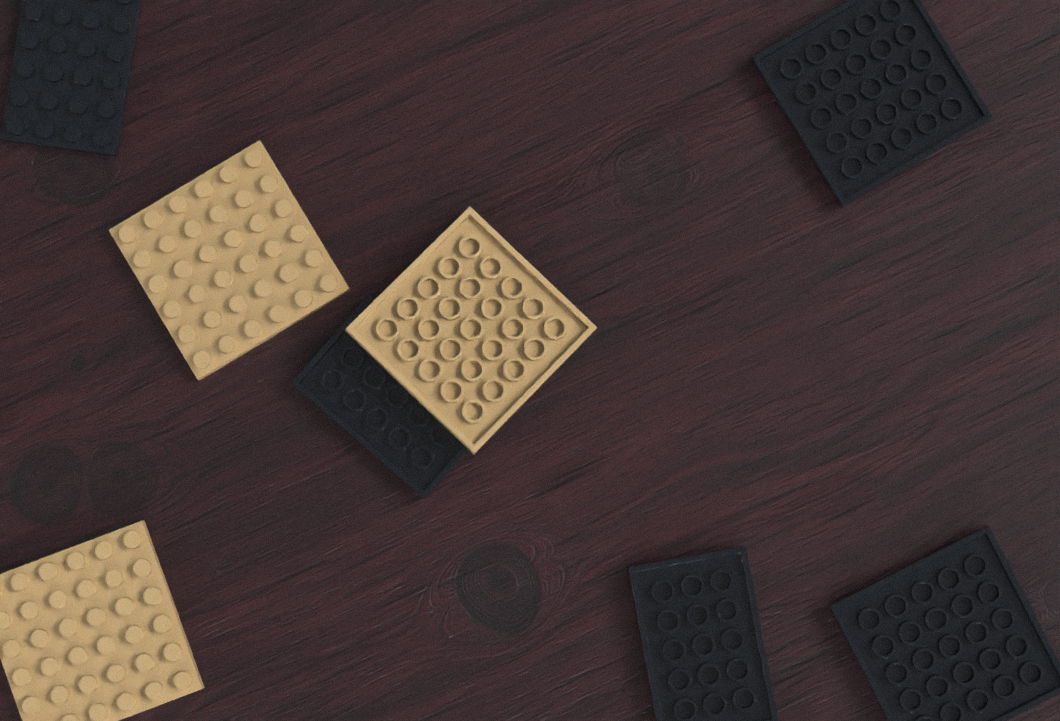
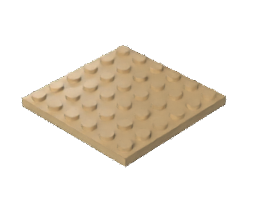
M260 140L109 229L119 249L199 381L350 291L349 286Z
M469 206L346 328V332L468 450L475 454L578 349L597 327Z
M145 520L0 574V659L22 721H119L205 688Z

